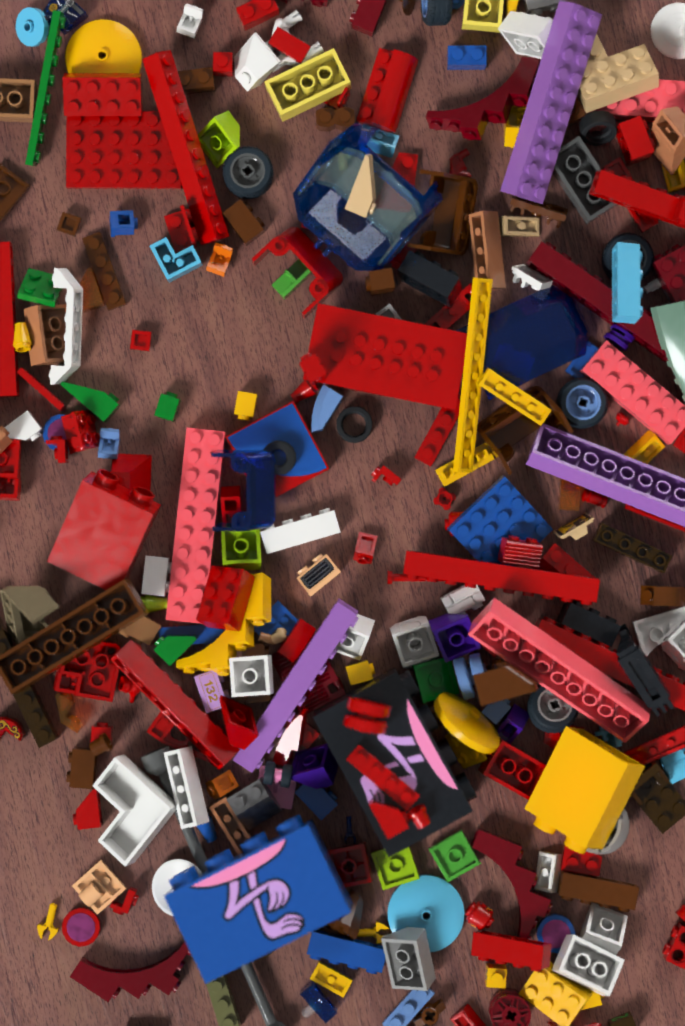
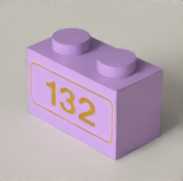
M213 670L194 676L206 713L221 708L219 700L221 695L231 699L228 689L224 690L222 683L225 682L223 676H219Z

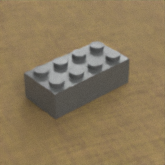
M578 136L560 148L553 174L587 225L617 204L589 194L595 173L601 170L581 137Z

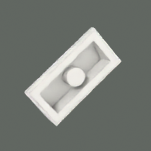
M539 851L536 871L538 881L534 889L549 893L557 892L562 854Z

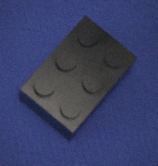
M409 250L398 268L401 281L451 308L462 290L459 275L453 270L449 269L447 271L443 269L442 265L434 260L432 262L426 260V257L420 252L416 251L413 253Z

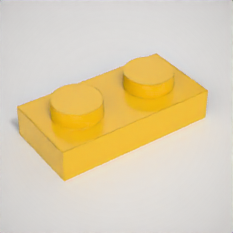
M321 961L317 963L310 976V980L343 998L353 979Z

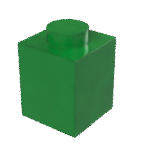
M166 392V395L161 393L154 416L174 422L181 402L177 398L178 395L171 392Z

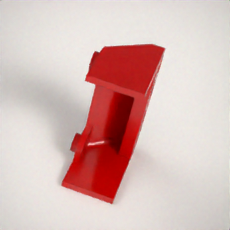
M290 227L273 238L251 260L256 266L270 252L275 256H283L291 250L316 276L309 286L310 294L316 300L302 312V316L306 318L317 308L318 303L321 304L342 284L343 276L301 229Z

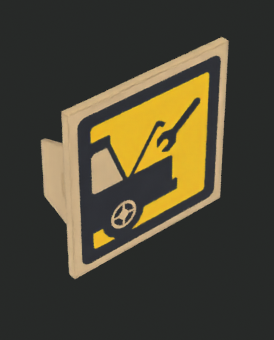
M585 512L554 530L553 533L562 539L570 535L575 540H578L588 534L587 525L593 522L594 517Z

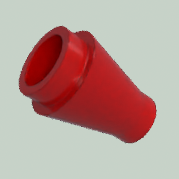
M304 380L290 396L295 403H299L317 394L320 388L317 384L310 385L309 381Z

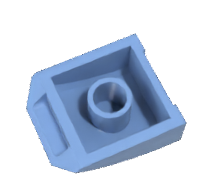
M325 385L319 391L314 404L311 421L312 433L324 430L343 400L342 395Z

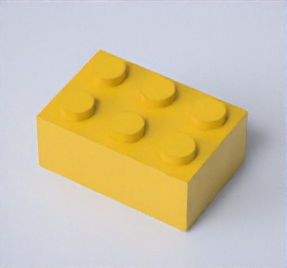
M550 962V967L542 969L541 972L534 971L519 992V995L558 1025L570 1026L592 993L585 987L551 971L554 964Z

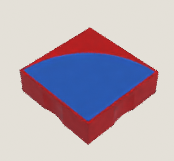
M294 401L225 436L261 505L330 470ZM282 440L293 447L296 453V462L290 472L284 475H274L264 468L261 455L263 449L269 443ZM276 450L273 452L271 460L275 465H282L286 461V455L283 451Z

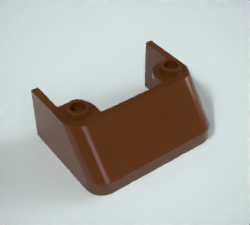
M420 169L419 173L431 175L430 187L433 192L438 193L432 231L426 230L421 235L420 245L408 243L407 247L464 255L468 249L470 238L468 214L474 213L478 190L477 181L474 178Z
M533 386L525 391L552 410L544 424L554 428L563 425L570 434L574 432L563 411L541 387ZM506 404L479 422L477 431L496 460L511 475L512 471L507 462L514 456L512 446L537 430L540 425Z
M501 658L490 661L491 664L486 666V672L473 675L476 700H480L481 706L538 690L534 680L507 661H502Z

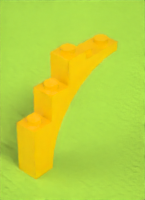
M263 572L252 574L255 576L240 632L225 630L213 643L202 651L176 660V668L183 671L184 674H194L195 671L213 670L219 676H228L230 673L229 658L237 657V651H245L247 648L254 647V626H263L264 623L271 622V578Z

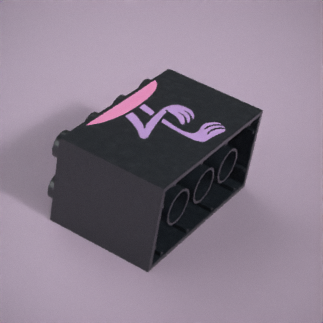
M395 667L315 710L313 713L314 721L389 857L473 812L469 801L477 798L464 772L454 777L450 767L458 763V760L446 738L436 743L431 735L432 731L440 727L428 705L425 704L417 709L412 697L421 692L410 672L407 670L399 675ZM349 697L366 699L391 706L389 717H376V719L387 723L385 735L360 732L343 725L345 714H358L347 708ZM358 744L420 795L409 810L417 805L424 804L426 807L425 811L431 821L430 824L422 829H418L412 819H410L408 829L387 839L368 802L374 800L395 806L401 812L405 809L346 760Z

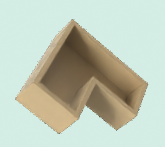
M596 33L577 94L586 113L659 87V73L645 44L608 57Z

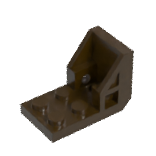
M653 761L644 765L645 768L631 793V797L663 834L685 816V800L670 783V780L660 766Z

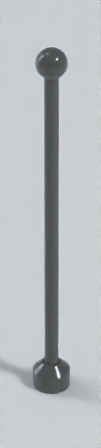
M166 745L141 756L140 759L145 771L159 776L165 792L174 800L164 752L171 750L169 745ZM176 810L174 813H175V816H176V818H177V820H178V822H179V817H178V813H177V810ZM194 828L182 829L197 867L202 873L207 871L204 862L208 860ZM252 962L241 966L266 1026H286L283 1022L276 1020Z

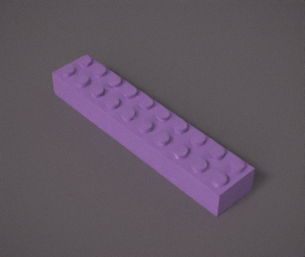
M559 0L502 183L501 192L543 204L602 14L576 3Z
M544 423L539 427L526 465L685 527L684 478Z

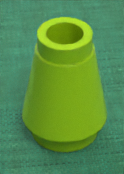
M146 594L140 596L149 613L167 609V598Z

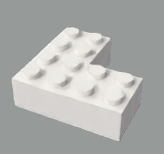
M125 754L114 757L93 784V787L120 811L98 839V842L125 867L136 862L177 810L175 801Z

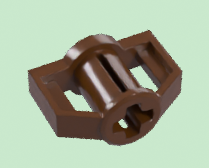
M441 998L434 1003H426L421 1012L413 1018L414 1024L416 1026L435 1024L438 1021L439 1014L446 1008L445 1003Z

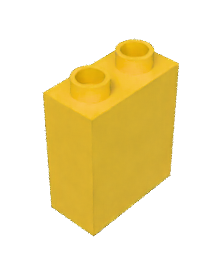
M566 726L524 809L536 816L533 824L540 830L549 834H554L558 830L566 835L564 845L571 850L585 854L587 848L603 849L645 766L588 731Z

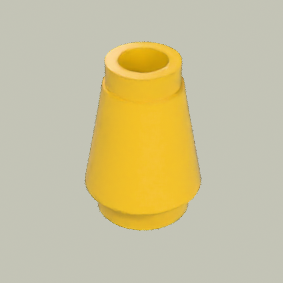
M18 322L15 324L13 347H15L17 352L30 351L32 341L25 322Z

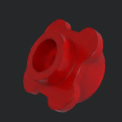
M440 488L439 494L433 499L435 505L442 506L444 510H449L451 508L450 504L456 499V495L447 492L445 488Z

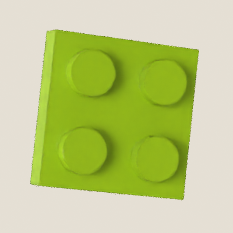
M410 846L391 857L388 856L384 848L371 852L383 890L420 879Z

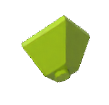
M229 110L215 116L198 134L203 151L217 169L225 162L228 155H231L240 147V125Z

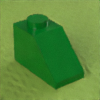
M168 635L166 638L161 636L154 643L157 646L154 651L171 666L198 639V636Z

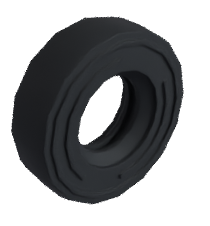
M282 440L273 441L263 449L261 455L262 464L269 473L284 475L294 467L296 453L289 443ZM276 450H281L286 455V461L282 465H275L271 460V456Z

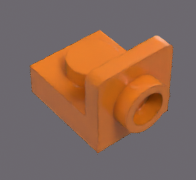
M230 769L205 783L208 794L214 799H218L239 787Z

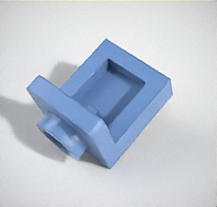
M100 428L98 458L117 459L120 445L119 429Z

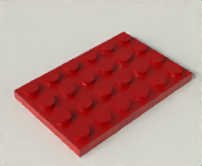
M142 111V116H67L66 188L182 189L159 111Z

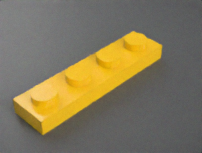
M489 368L486 369L477 383L540 426H542L552 411Z

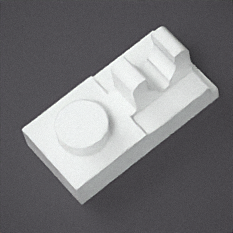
M525 264L512 266L511 270H513L512 273L514 274L513 283H519L521 279L522 288L528 287L529 284L538 291L551 288L553 282L551 279Z

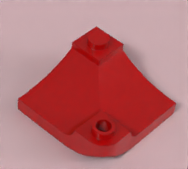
M11 439L10 445L0 454V500L20 501L21 440Z
M105 640L57 669L53 686L54 691L113 702L119 668L111 661V658L121 649L120 646L115 642ZM109 648H114L112 654H108Z

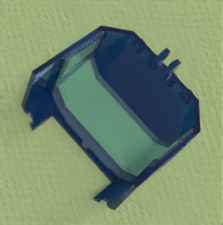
M355 122L328 143L293 192L298 220L319 239L314 245L316 249L325 243L329 246L324 250L323 255L325 257L333 251L356 271H375L383 269L400 253L443 201V198L437 192V180L431 185L425 195H422L367 146L378 129L373 127L370 130L365 129L362 124ZM369 153L373 155L376 189L375 204L377 206L374 214H370L369 217L365 218L346 210L345 206L364 156Z

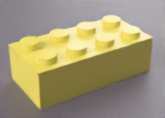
M464 0L462 29L500 33L498 28L502 23L504 0Z
M334 48L264 81L266 90L282 122L342 94L345 87H348L349 90L351 89V81Z

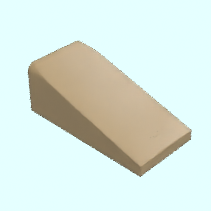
M506 215L499 217L501 236H540V217Z

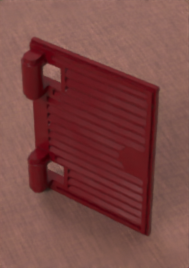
M305 648L293 663L277 652L271 655L272 663L282 682H284ZM329 659L325 663L327 667L323 674H318L314 679L317 682L311 691L307 690L304 694L306 699L300 707L296 706L298 713L303 708H307L308 714L346 695L345 688ZM334 683L337 691L331 693L327 685Z

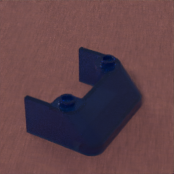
M216 450L212 452L211 457H231L232 469L238 473H246L247 511L237 512L233 515L231 523H218L212 527V531H249L271 527L276 520L275 456L268 450Z

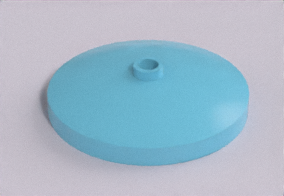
M422 874L419 875L420 879L401 884L394 890L388 903V923L392 933L406 927L425 928L430 952H436L450 945L459 935L464 923V905L458 891L451 883H447L445 879L439 876ZM428 912L430 915L425 919L423 914Z

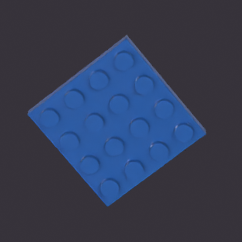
M504 475L494 482L447 528L476 560L503 564L497 560L502 537L508 538V535L520 537L519 540H526L529 537L537 539L540 543L553 530Z

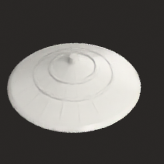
M681 2L671 3L661 8L654 16L651 24V38L655 47L663 55L672 59H685V3Z
M173 859L162 864L157 869L152 881V893L155 902L162 911L173 916L164 898V895L172 889L168 880L192 866H195L198 874L202 873L196 865L183 859Z

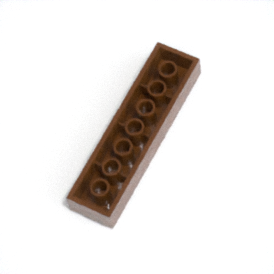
M124 579L1 654L0 675L10 693L18 694L143 618L149 612L132 582Z

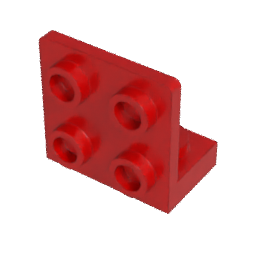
M184 205L180 206L181 211L164 216L175 253L192 245L194 248L198 247L196 243L199 241L195 227H191V223H194L189 208L185 209Z

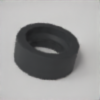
M601 110L588 113L579 122L581 138L588 145L598 146L609 143L617 135L615 118L613 114ZM595 126H607L606 128L599 131H589L592 127Z
M359 406L345 408L337 418L336 428L338 434L343 440L350 443L364 441L372 430L370 414ZM352 413L361 415L366 422L364 432L357 436L347 434L343 428L344 419Z

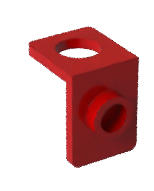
M345 87L342 94L323 103L335 109L344 107L350 97L349 88Z

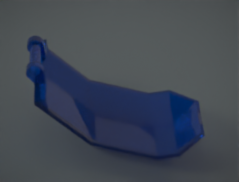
M552 285L550 288L535 292L490 313L483 374L489 368L515 386H519L586 355L590 330L574 297ZM468 325L456 331L467 333ZM484 389L489 400L496 397L495 395Z

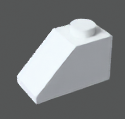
M28 410L4 427L10 433L8 435L10 439L22 441L32 440L33 442L42 436L41 432L43 431L41 425Z

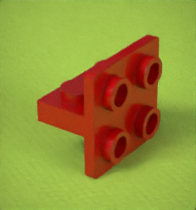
M90 410L73 411L71 414L61 416L70 454L99 447L100 436L96 431L95 417Z

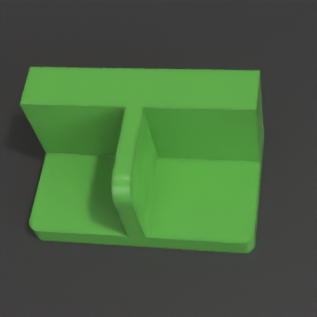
M298 259L288 270L284 271V274L272 284V287L286 299L312 272Z

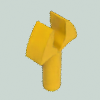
M50 903L46 922L37 925L41 939L43 938L44 930L49 927L50 935L48 941L59 930V928H55L53 925L57 910V904Z
M376 921V926L373 929H360L357 937L373 936L377 939L376 943L378 944L382 942L381 938L385 935H380L377 932L380 929H389V927L382 922Z

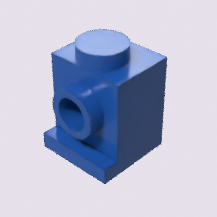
M133 210L110 211L111 237H115V235H134V229H138L137 217L133 216Z

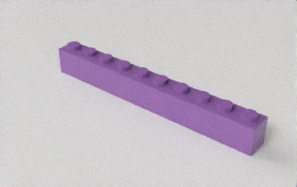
M338 598L256 722L259 736L245 750L239 748V751L233 758L234 762L250 772H253L255 768L259 769L264 762L262 757L266 752L268 754L271 752L275 745L273 743L274 739L281 737L285 730L284 724L286 721L291 722L296 714L294 709L297 705L300 707L306 699L304 694L307 690L311 691L317 682L314 679L318 674H323L327 667L325 663L328 658L332 660L338 651L335 647L339 642H344L348 636V633H346L349 626L353 628L358 621V610Z

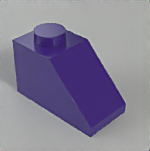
M514 703L496 728L499 737L511 744L523 730L529 718L528 712Z

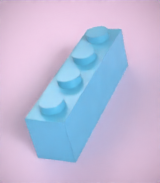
M617 242L612 248V322L635 324L643 315V306L640 305V299L643 296V288H640V281L643 277L640 263L642 262L643 253L640 251V244Z

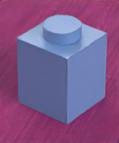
M505 699L488 704L482 713L497 725L510 710L511 706L509 704L511 701Z

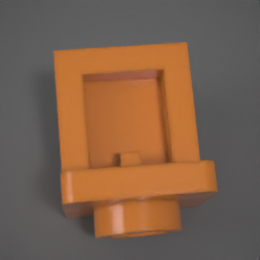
M215 243L206 271L224 277L232 259L233 248L226 244Z

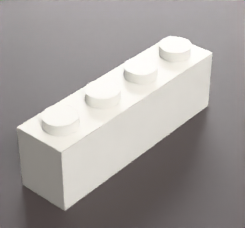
M330 508L320 510L319 515L312 516L309 513L300 516L301 520L293 522V519L282 521V526L275 527L272 524L263 527L264 531L260 533L266 554L341 533L335 511H330Z
M192 746L164 752L181 829L209 822Z

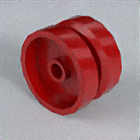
M349 697L347 708L358 714H345L343 725L360 732L385 735L387 723L376 719V717H389L391 706L366 699Z

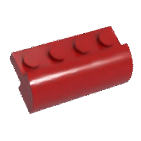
M379 48L356 120L358 123L396 133L419 61L416 57L396 49L392 51Z

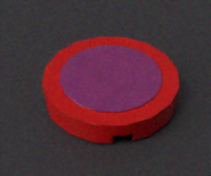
M85 907L69 911L62 923V933L65 939L78 947L93 943L101 929L100 919L97 914Z

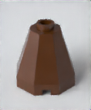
M351 890L348 892L353 902L351 913L324 926L332 931H337L342 936L356 940L360 930L364 900L360 898V893Z

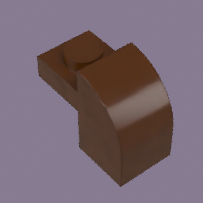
M641 586L640 605L685 606V587Z

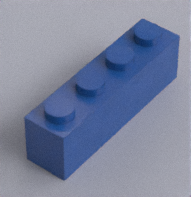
M319 929L311 932L307 948V954L312 959L321 960V958L328 959L329 963L340 965V963L348 964L347 967L356 970L359 967L364 968L366 972L371 974L382 973L386 959L382 945L359 939L352 940L345 936Z

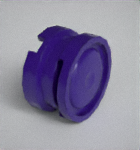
M612 324L610 332L604 335L607 341H610L613 346L624 352L629 348L628 344L632 343L635 339L629 332L616 324Z

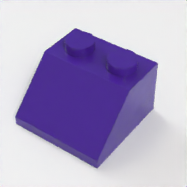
M444 614L428 621L445 663L481 648L479 642L468 635L471 627L468 615Z
M328 744L296 752L292 764L291 780L314 789L333 785L339 764Z

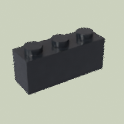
M573 600L572 603H564L556 622L612 647L621 628L620 625L616 624V619L607 615L603 618L599 616L600 612L593 608L586 610L582 608L584 604H580L576 600Z

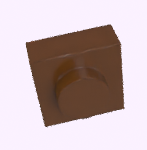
M63 212L56 230L76 237L82 219Z

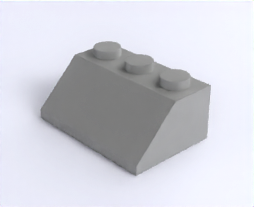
M406 927L382 936L381 941L392 989L428 991L436 976L426 929Z

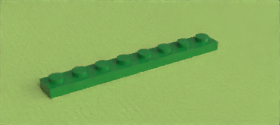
M53 10L25 162L26 165L35 167L36 163H39L41 159L39 147L40 144H43L45 133L42 130L43 125H46L48 121L46 108L51 103L52 95L49 92L50 87H53L55 82L53 70L54 67H57L59 56H56L57 48L61 47L62 37L60 32L61 29H64L66 18L63 17L64 14Z

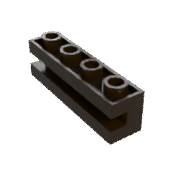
M599 523L592 538V541L659 573H665L672 558V555L604 523Z

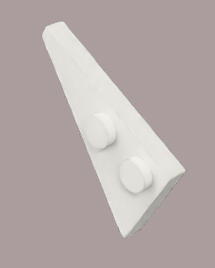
M685 606L632 622L639 646L646 657L685 620Z

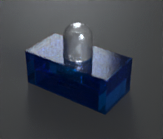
M310 981L300 990V995L308 1003L301 1011L303 1017L309 1018L316 1012L327 1023L337 1014V1008L313 981Z

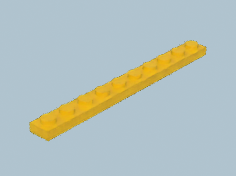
M473 277L453 466L454 472H473L481 386L477 383L483 375L493 279Z

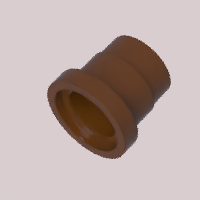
M102 733L99 735V738L89 743V748L93 755L97 756L106 751H112L113 745L109 737Z

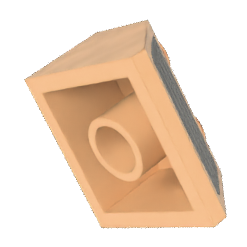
M319 554L312 560L314 564L310 568L305 566L297 572L299 574L297 580L310 596L341 572L327 554L324 556Z

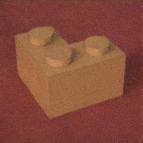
M144 616L118 633L126 638L129 635L132 636L131 639L140 645L142 642L150 645L161 625L152 618Z

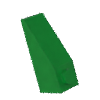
M61 382L60 384L105 423L121 406L117 403L119 399L111 392L108 395L103 391L71 383Z

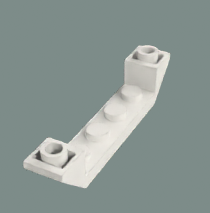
M54 268L52 275L53 288H66L67 293L65 296L66 313L64 317L66 332L64 333L65 351L63 359L65 362L64 365H51L49 371L51 385L65 382L81 366L83 288L67 268Z

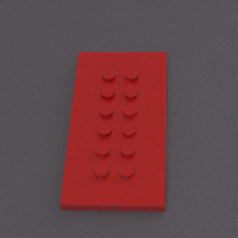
M318 303L308 353L311 352L312 355L317 354L327 372V378L318 383L455 410L464 368L467 333ZM304 374V375H303V380L308 381V379L306 378V375Z

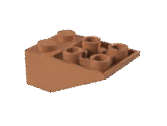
M678 106L661 109L652 123L651 137L655 143L653 154L670 175L674 174L685 157V114Z

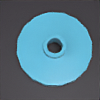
M27 7L18 14L15 29L17 36L26 46H39L47 38L49 24L45 20L44 12L39 8Z

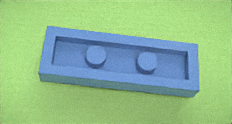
M430 988L428 991L410 990L383 1020L382 1025L407 1026L435 992Z

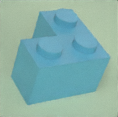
M167 237L150 245L169 283L203 266L193 245L176 254Z

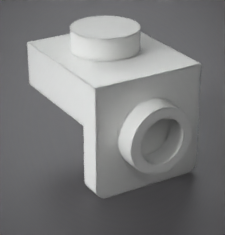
M186 3L176 32L195 38L202 23L203 9Z

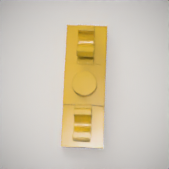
M486 443L475 448L473 471L494 460ZM454 460L435 470L444 487L470 472H454Z

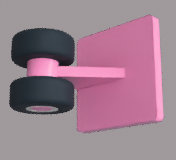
M267 761L266 766L261 765L258 779L263 777V784L268 785L281 808L292 809L296 781L291 780L293 765L284 764L282 769L275 767V762Z

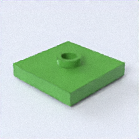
M462 829L428 848L447 883L481 864Z

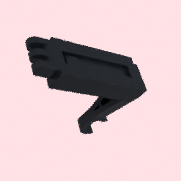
M623 624L619 632L621 640L617 649L618 662L647 707L652 708L656 716L659 717L661 713L658 708H661L664 713L668 712L665 704H668L671 710L675 708L669 698L670 692L639 645L636 646L633 642L632 635L626 624Z

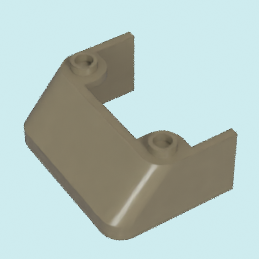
M6 586L0 590L7 630L17 645L49 626L45 622L44 617L59 608V605L49 596L48 591L44 587Z

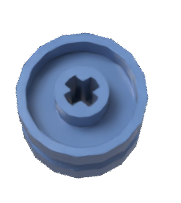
M479 652L470 654L469 668L463 657L453 659L457 680L464 700L475 697L473 675L487 671Z

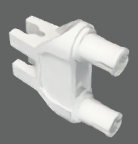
M295 10L283 19H276L272 35L277 27L289 33V28L303 20L301 15L298 14L299 12ZM269 40L265 42L272 51L275 50V48L268 45ZM318 41L311 46L302 63L324 52ZM276 50L279 54L277 58L281 62L272 72L274 73L285 65L298 66L300 63Z

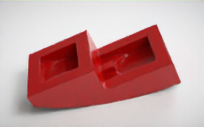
M298 619L290 634L282 642L277 653L293 663L309 642L316 628L303 619Z

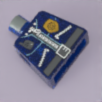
M50 0L43 10L44 17L49 24V30L53 10L61 11L64 14L63 17L66 18L65 27L60 32L63 35H66L88 18L86 11L74 0Z

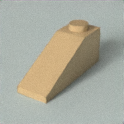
M369 153L364 156L345 206L346 210L365 218L369 217L370 214L373 215L377 206L375 204L376 189L373 155Z

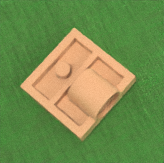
M102 859L72 885L78 892L80 899L88 907H91L97 915L127 888Z

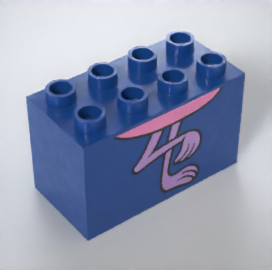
M297 814L278 824L279 826L276 827L279 833L278 836L268 840L265 831L240 844L243 850L242 854L233 857L230 849H226L204 862L207 871L198 874L195 866H192L168 880L172 889L164 895V898L205 984L351 913L353 902L313 819L304 823L300 814Z

